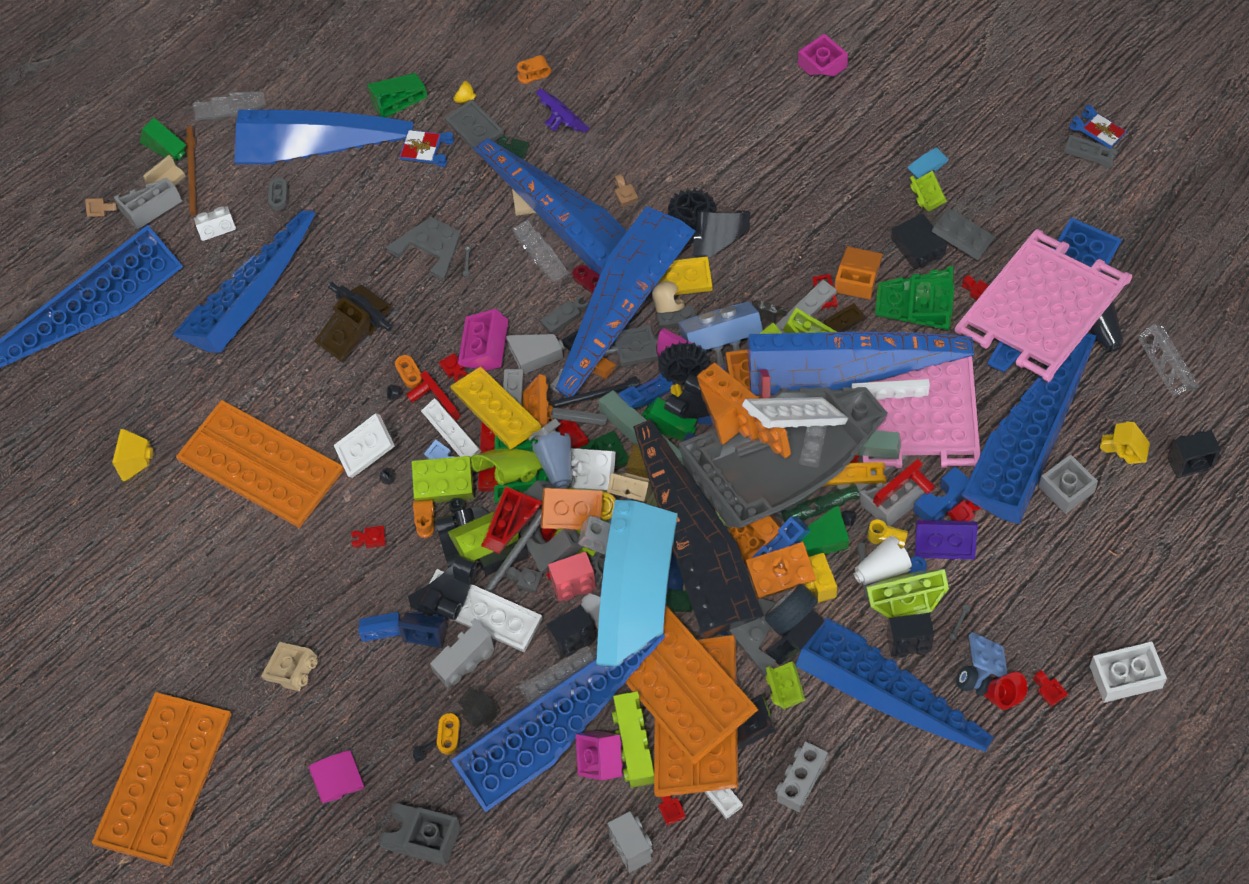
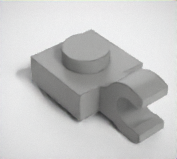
M555 418L540 431L534 432L529 437V441L536 439L539 442V437L556 433L555 429L560 423Z

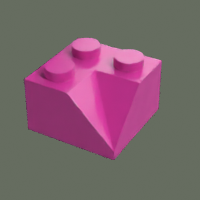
M825 33L798 51V65L809 75L824 74L835 76L847 68L848 53Z
M600 731L575 734L578 776L597 780L622 777L623 764L621 761L620 735Z

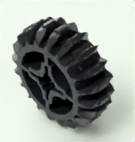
M695 187L693 190L687 188L685 192L680 190L679 194L675 193L674 198L670 199L668 215L683 221L693 230H696L697 211L709 210L716 213V204L713 197H709L708 192L703 193L702 189L696 191Z
M680 341L678 344L672 343L671 347L666 346L665 350L661 351L658 359V369L662 378H666L667 382L672 381L673 384L679 383L680 386L686 382L691 373L699 375L701 371L709 367V357L706 349H703L701 345L696 346L695 342L689 344L688 341L686 343H681Z

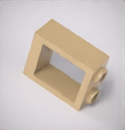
M617 472L611 473L607 492L646 502L653 490L649 478Z

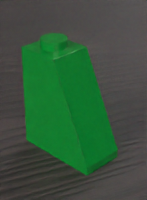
M153 118L142 128L139 142L162 157L166 158L170 155L175 162L177 159H182L186 154V144L157 119Z
M659 397L648 405L641 415L646 420L651 419L661 434L680 441L684 440L687 432L694 434L696 430L694 425L697 419L680 418L664 409L666 401Z
M839 506L833 507L807 526L811 531L801 541L804 542L808 557L848 549L849 537Z

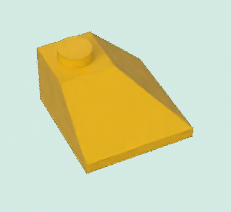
M120 429L112 463L121 480L127 481L149 465V461L153 457V448L147 439L125 429Z

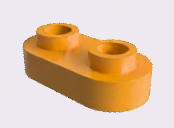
M452 713L444 714L440 718L438 725L437 746L439 751L445 755L453 754L457 750L459 743L460 722L458 717ZM448 724H453L452 728H447L446 726ZM446 743H451V744H452V745H451L450 747H448V748L445 747V744H446Z

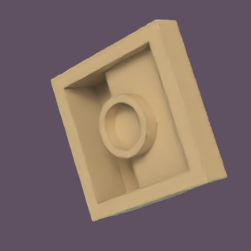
M279 642L261 677L266 681L279 683L284 688L300 691L301 687L305 686L308 682L310 670L316 667L318 656L310 648Z

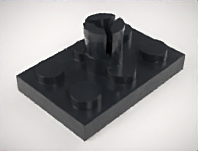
M762 694L750 699L758 711L737 728L738 750L776 732L766 699Z

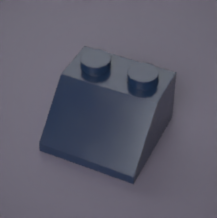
M406 612L398 623L403 642L443 648L448 626L446 619L442 616H427L420 612Z

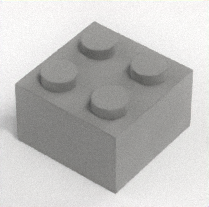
M1070 454L1041 476L1039 488L1067 514L1095 492L1098 481Z
M628 812L607 823L610 839L629 873L652 861V843L647 834L643 836L642 825L637 816L633 817L631 812Z

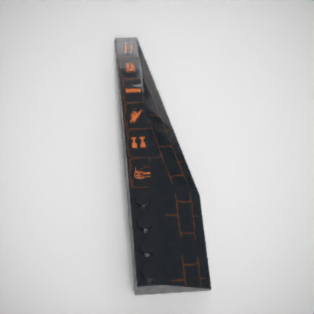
M649 419L633 426L658 508L677 513L678 515L672 550L701 633L706 638H712L763 617L764 615L735 539L675 455L654 422Z

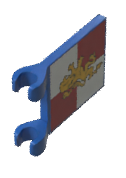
M1086 105L1084 108L1088 112H1082L1084 118H1091L1086 124L1083 123L1081 118L1075 116L1072 121L1076 122V124L1072 122L1069 125L1072 130H1080L1110 149L1127 132L1098 114L1091 105Z
M408 130L399 158L400 160L433 163L440 167H445L447 164L446 156L436 154L440 142L448 145L453 144V134L451 132L441 134Z

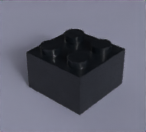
M1212 430L1199 431L1188 437H1178L1173 443L1168 461L1178 479L1213 469L1221 448Z
M582 605L546 624L549 642L560 659L573 656L577 650L582 647H589L596 640L593 622Z
M930 612L889 618L887 640L891 657L903 658L909 654L917 653L918 655H924L931 652L934 630Z

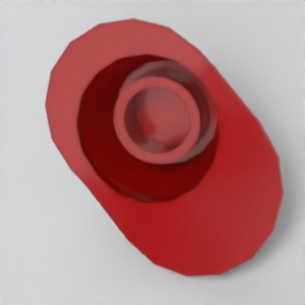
M1011 672L1000 678L993 679L989 683L984 697L988 698L999 709L1007 710L1024 700L1027 694L1026 678L1022 673Z

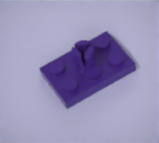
M541 88L537 91L536 94L541 98L539 101L551 108L552 114L545 121V124L548 127L550 126L553 131L556 132L562 122L577 132L579 130L584 133L588 131L590 127L557 97Z
M917 520L915 556L936 559H975L977 521Z

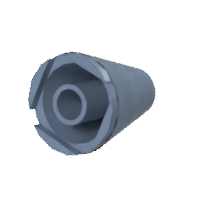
M560 432L539 437V442L536 444L533 442L532 448L553 487L567 488L568 484L571 483L570 436L565 433V436H561Z

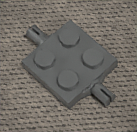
M651 325L622 330L615 339V346H610L605 355L616 353L620 359L621 367L658 360L656 351L658 338H655L652 333Z

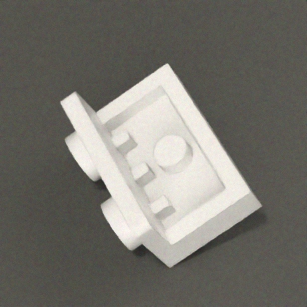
M228 206L218 207L210 213H200L194 218L202 241L236 229Z

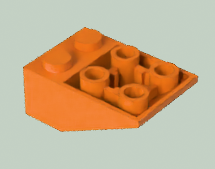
M847 246L835 280L837 293L871 300L883 254Z
M773 514L741 528L731 527L729 529L730 534L739 546L746 567V560L751 559L763 545L769 544L779 534L778 530L782 524Z

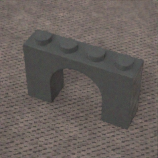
M538 480L524 494L542 502L543 488L554 487L550 481ZM535 515L520 530L521 537L536 517ZM540 525L526 543L528 551L534 558L536 567L541 573H549L548 564L571 557L583 547L578 544L579 535L575 529H562L549 542H546L541 535Z

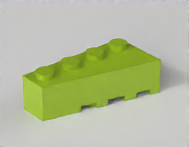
M638 691L613 696L615 711L612 712L614 724L618 723L619 730L615 732L620 735L622 742L621 761L626 762V769H623L625 782L629 781L630 788L654 784V772L646 730L644 729L642 710L640 709Z

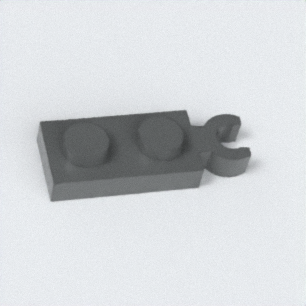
M582 295L578 296L573 304L569 300L540 319V324L549 334H555L581 316L580 311H586L589 303L580 304L583 302Z

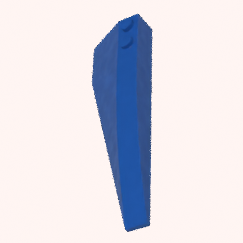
M238 109L235 164L271 165L276 164V161L284 160L287 162L292 161V158L301 156L303 159L308 158L312 154H330L346 151L350 147L362 148L363 145L371 143L378 145L382 141L387 140L389 142L405 140L408 130H413L414 123L398 119L340 112Z
M301 211L286 225V230L278 232L274 236L275 240L271 244H265L260 248L262 252L258 256L253 255L232 274V279L224 281L220 285L221 289L216 294L211 293L206 298L208 301L203 306L199 304L173 335L207 352L220 353L226 347L225 345L230 339L235 337L236 332L262 302L282 274L304 237L315 212Z
M1071 217L1058 241H1064L1069 244V249L1064 255L1092 267L1098 259L1105 261V264L1109 265L1122 239ZM1000 341L987 365L1005 373L1022 352Z
M827 617L824 619L825 622L802 648L795 665L796 667L883 713L927 732L985 752L994 738L975 722H968L964 718L963 713L958 709L954 711L947 706V701L941 696L939 698L931 693L932 689L907 670H900L894 660H887L883 657L881 650L874 646L872 648L866 644L867 640L864 637Z

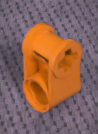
M543 55L535 56L517 64L519 72L518 81L522 84H528L545 78L551 73V68Z
M433 500L413 501L414 522L417 534L422 538H428L434 533Z

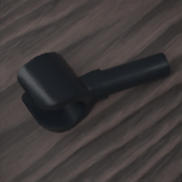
M437 739L423 747L416 746L413 749L415 762H420L426 758L424 752L435 746Z

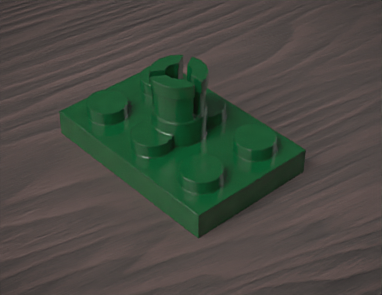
M615 431L588 441V444L577 448L616 452L614 471L631 464Z

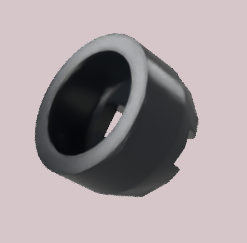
M388 385L387 398L389 400L399 399L402 396L401 388L397 385Z
M384 468L380 471L379 476L383 484L389 485L395 481L396 477L392 469Z
M453 498L450 500L449 509L452 514L465 509L463 499Z
M846 510L841 514L844 525L849 527L854 525L857 516L856 512Z

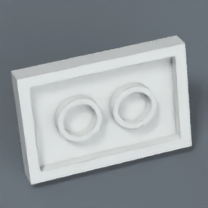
M375 413L337 442L334 447L348 477L353 478L395 447L380 414Z
M571 448V483L568 484V487L607 490L611 473H614L616 452Z

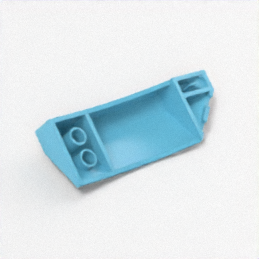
M615 500L601 589L597 665L619 666L630 654L637 653L647 645L648 641L664 633L667 584L678 517L677 513L637 501Z

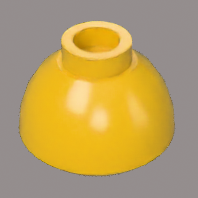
M468 81L462 83L453 98L454 102L464 104L475 98L476 94L473 93V88Z
M603 492L601 520L612 518L616 498L610 493Z

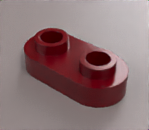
M585 265L575 267L573 270L574 281L593 294L597 283L593 282H598L600 275Z

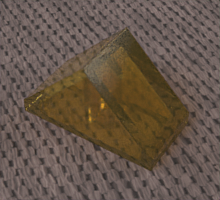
M635 443L630 452L626 473L648 478L640 448Z

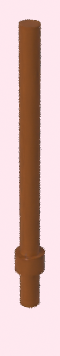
M188 126L186 127L185 144L187 147L189 214L196 215L194 147L196 143L193 137V127Z

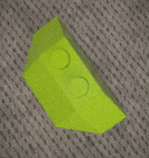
M945 569L908 573L883 579L866 587L870 607L888 618L932 612L949 589Z

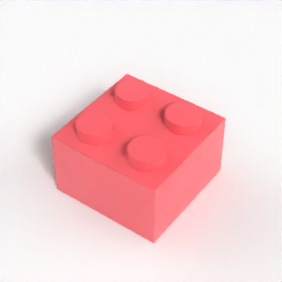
M586 551L548 564L551 583L559 602L571 600L574 596L580 594H589L596 589L594 571Z

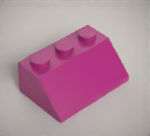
M497 309L466 317L458 360L460 366L475 369L481 366L485 371L501 367L508 319Z

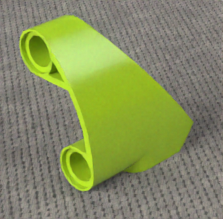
M495 449L471 457V465L476 472L492 468L495 465V478L500 485L517 481L519 478L522 482H528L535 477L537 470L542 469L535 453L525 450Z

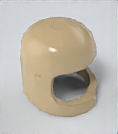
M670 281L661 282L652 289L657 312H674L685 307L684 301L681 299L674 300V294L678 291L675 283Z

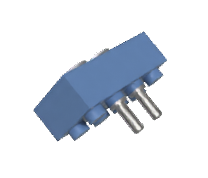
M749 301L678 322L681 337L691 343L695 342L696 346L701 345L703 349L712 348L715 351L718 366L724 365L721 351L724 344L730 343L734 351H739L741 339H748L749 334H759L763 331L759 312Z

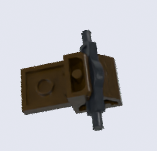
M331 282L328 285V289L336 293L338 302L332 309L335 311L314 342L344 363L364 333L371 336L376 328L383 327L388 332L392 330L393 325L385 320V316L392 306L363 285H359L350 291L343 285L339 287L334 282Z

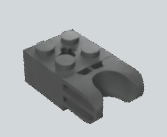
M394 803L390 808V812L395 820L403 823V826L394 833L382 832L378 837V844L389 851L446 866L461 829L457 817L419 807L413 808Z

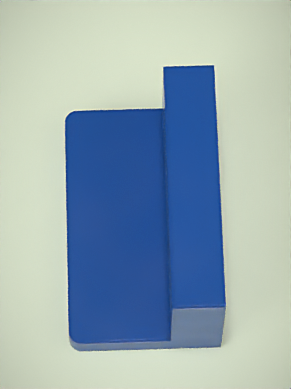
M398 612L359 619L360 626L358 629L362 642L401 635L398 627L400 621Z

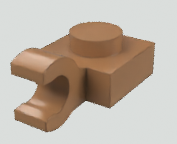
M622 174L616 175L615 184L618 189H615V195L621 207L638 202V196L632 184L626 185Z
M105 198L85 199L87 217L106 216V211H116L119 209L116 202L105 203Z

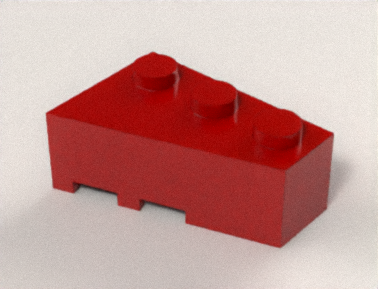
M505 487L481 546L499 554L535 515L542 502L509 487Z

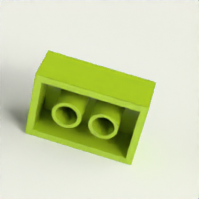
M470 456L412 461L415 501L433 500L434 503L448 502L453 498H461L463 500L474 499L473 472Z

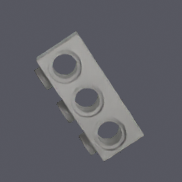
M589 516L582 524L578 544L606 555L611 524L601 520L599 517Z
M806 741L803 747H798L794 758H796L794 764H789L785 772L787 777L784 783H779L775 792L777 794V802L799 813L828 758V752ZM813 756L815 760L807 761L805 757ZM803 773L806 777L798 779L795 775ZM788 791H794L797 795L794 797H789L786 793Z

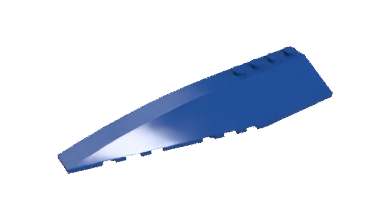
M665 635L655 636L647 642L644 648L626 657L619 666L597 665V657H595L449 757L448 760L484 812H487L554 765L562 753L575 740V734L583 732L589 722L596 717L615 695L616 691L624 685L630 675L637 670L644 659L665 638Z

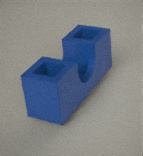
M954 467L941 479L940 488L946 495L937 497L932 493L928 495L925 493L914 503L913 512L922 520L941 521L945 513L958 504L960 499L964 498L963 492L969 478Z
M791 516L778 530L779 534L769 544L763 545L752 558L798 544L811 530L798 516Z

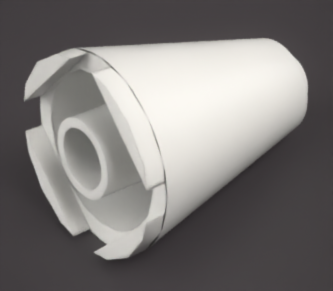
M894 536L887 537L855 567L854 577L858 583L862 582L866 585L904 574L911 570L909 569L912 567L910 558L905 548L900 549L897 545L900 543Z

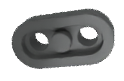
M274 178L269 183L268 202L273 210H282L287 205L288 186L283 178Z

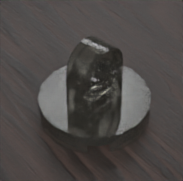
M752 300V305L760 309L761 322L766 318L770 321V324H775L778 314L787 316L788 308Z

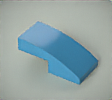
M936 147L922 155L907 168L918 179L933 170L936 172L949 160Z

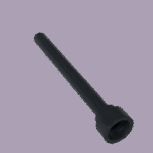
M636 376L630 377L622 384L554 400L551 406L558 408L605 396L613 390L617 393L631 386L637 388L640 386Z

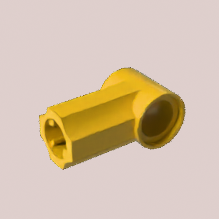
M876 519L869 525L867 538L873 544H880L887 537L894 536L900 542L897 544L899 548H904L908 531L888 526L884 521Z

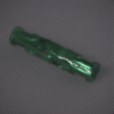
M851 483L850 486L841 490L835 489L828 492L825 496L804 501L792 509L782 510L783 520L786 522L791 516H798L800 520L804 521L833 507L843 506L845 502L860 499L859 490L856 484ZM815 502L816 510L811 509L809 505Z

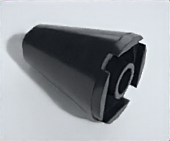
M1114 301L1111 302L1089 330L1093 335H1096V339L1106 351L1111 350V352L1119 350L1123 344Z

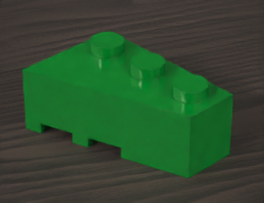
M416 73L367 84L372 106L377 114L384 118L427 98L425 85Z

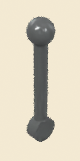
M466 245L464 247L466 257L463 277L469 278V251H471V246Z
M963 605V612L953 632L949 634L950 640L957 638L958 629L966 613L970 612L969 605Z

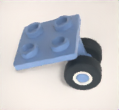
M972 632L969 634L973 665L977 669L970 666L963 667L957 675L956 684L959 689L964 691H970L975 688L976 695L984 696L989 683L993 680L990 674L998 677L1007 675L1004 648L1002 645Z

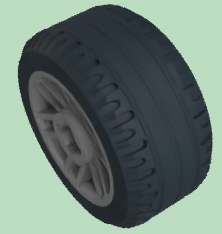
M797 584L771 607L765 615V621L777 634L784 635L815 607L817 598L804 584Z

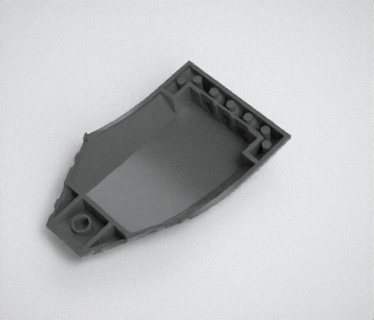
M829 387L800 388L799 390L780 388L770 398L823 397L848 417L846 424L836 426L785 427L790 435L788 442L791 454L787 458L774 453L771 446L738 457L735 447L752 440L748 437L745 438L739 432L722 445L715 429L678 443V447L687 472L726 525L741 528L791 506L837 476L846 468L886 418L888 412L866 387H843L842 390H830Z

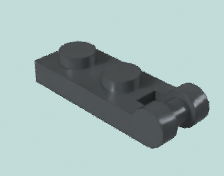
M1072 135L1069 136L1064 148V153L1102 164L1105 168H1112L1113 159L1118 154V151L1114 148L1110 149L1105 145Z

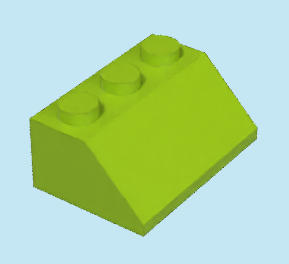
M494 511L448 531L461 556L477 560L494 552L481 546ZM518 533L507 545L519 540Z

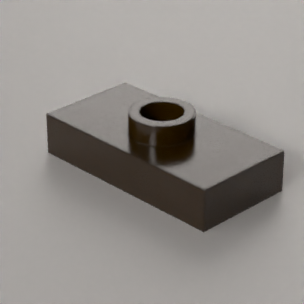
M853 303L825 319L824 324L836 332H845L865 320V315Z

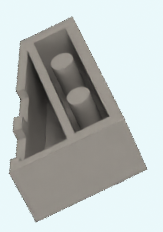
M168 178L145 185L146 188L139 191L131 190L128 195L119 197V195L114 196L122 214L137 230L182 202L176 187Z
M912 479L879 507L873 503L875 494L888 483H880L876 485V488L860 491L861 506L875 518L891 526L914 507V503L925 494Z
M476 618L471 621L473 626L465 634L461 631L457 635L459 640L452 647L447 646L430 663L433 673L447 688L451 685H456L462 676L467 672H472L478 663L482 660H487L493 654L494 647L491 635Z

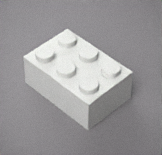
M1153 642L1095 655L1090 663V669L1103 703L1162 689L1167 680Z

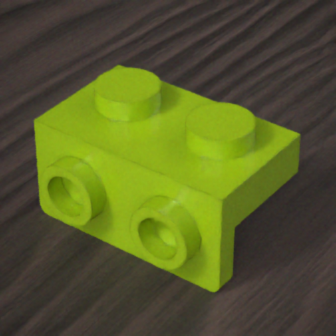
M933 171L918 179L914 176L910 177L912 181L910 186L913 192L918 194L916 200L921 208L924 207L929 212L947 202Z
M789 662L775 669L770 666L766 667L767 675L765 677L768 685L771 686V699L775 705L786 709L806 701L794 662Z

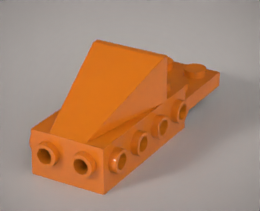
M715 362L697 375L703 401L706 404L722 445L740 432L742 436L748 437L752 441L759 438L762 443H767L771 446L774 453L780 454L784 458L791 454L785 428L764 427L760 420L751 416L748 410L742 406L745 399H759Z

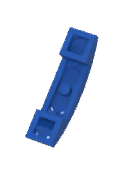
M660 373L655 379L637 388L631 386L621 391L618 396L631 408L642 407L652 403L657 397H663L671 391L670 387L679 383L667 382L666 378H662Z

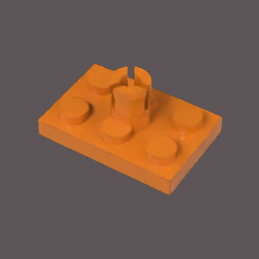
M539 374L523 391V408L543 428L548 424L549 420L554 419L551 418L553 407L548 404L546 397L548 390L546 376Z
M543 488L541 528L581 530L583 522L589 516L601 519L603 491Z
M804 542L746 560L758 599L792 589L797 584L805 585L816 581Z

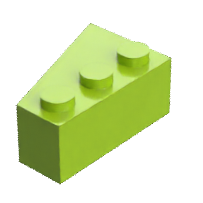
M795 308L783 328L785 333L836 332L798 308Z

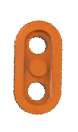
M402 355L396 359V370L406 387L413 389L423 381L418 367L410 356Z

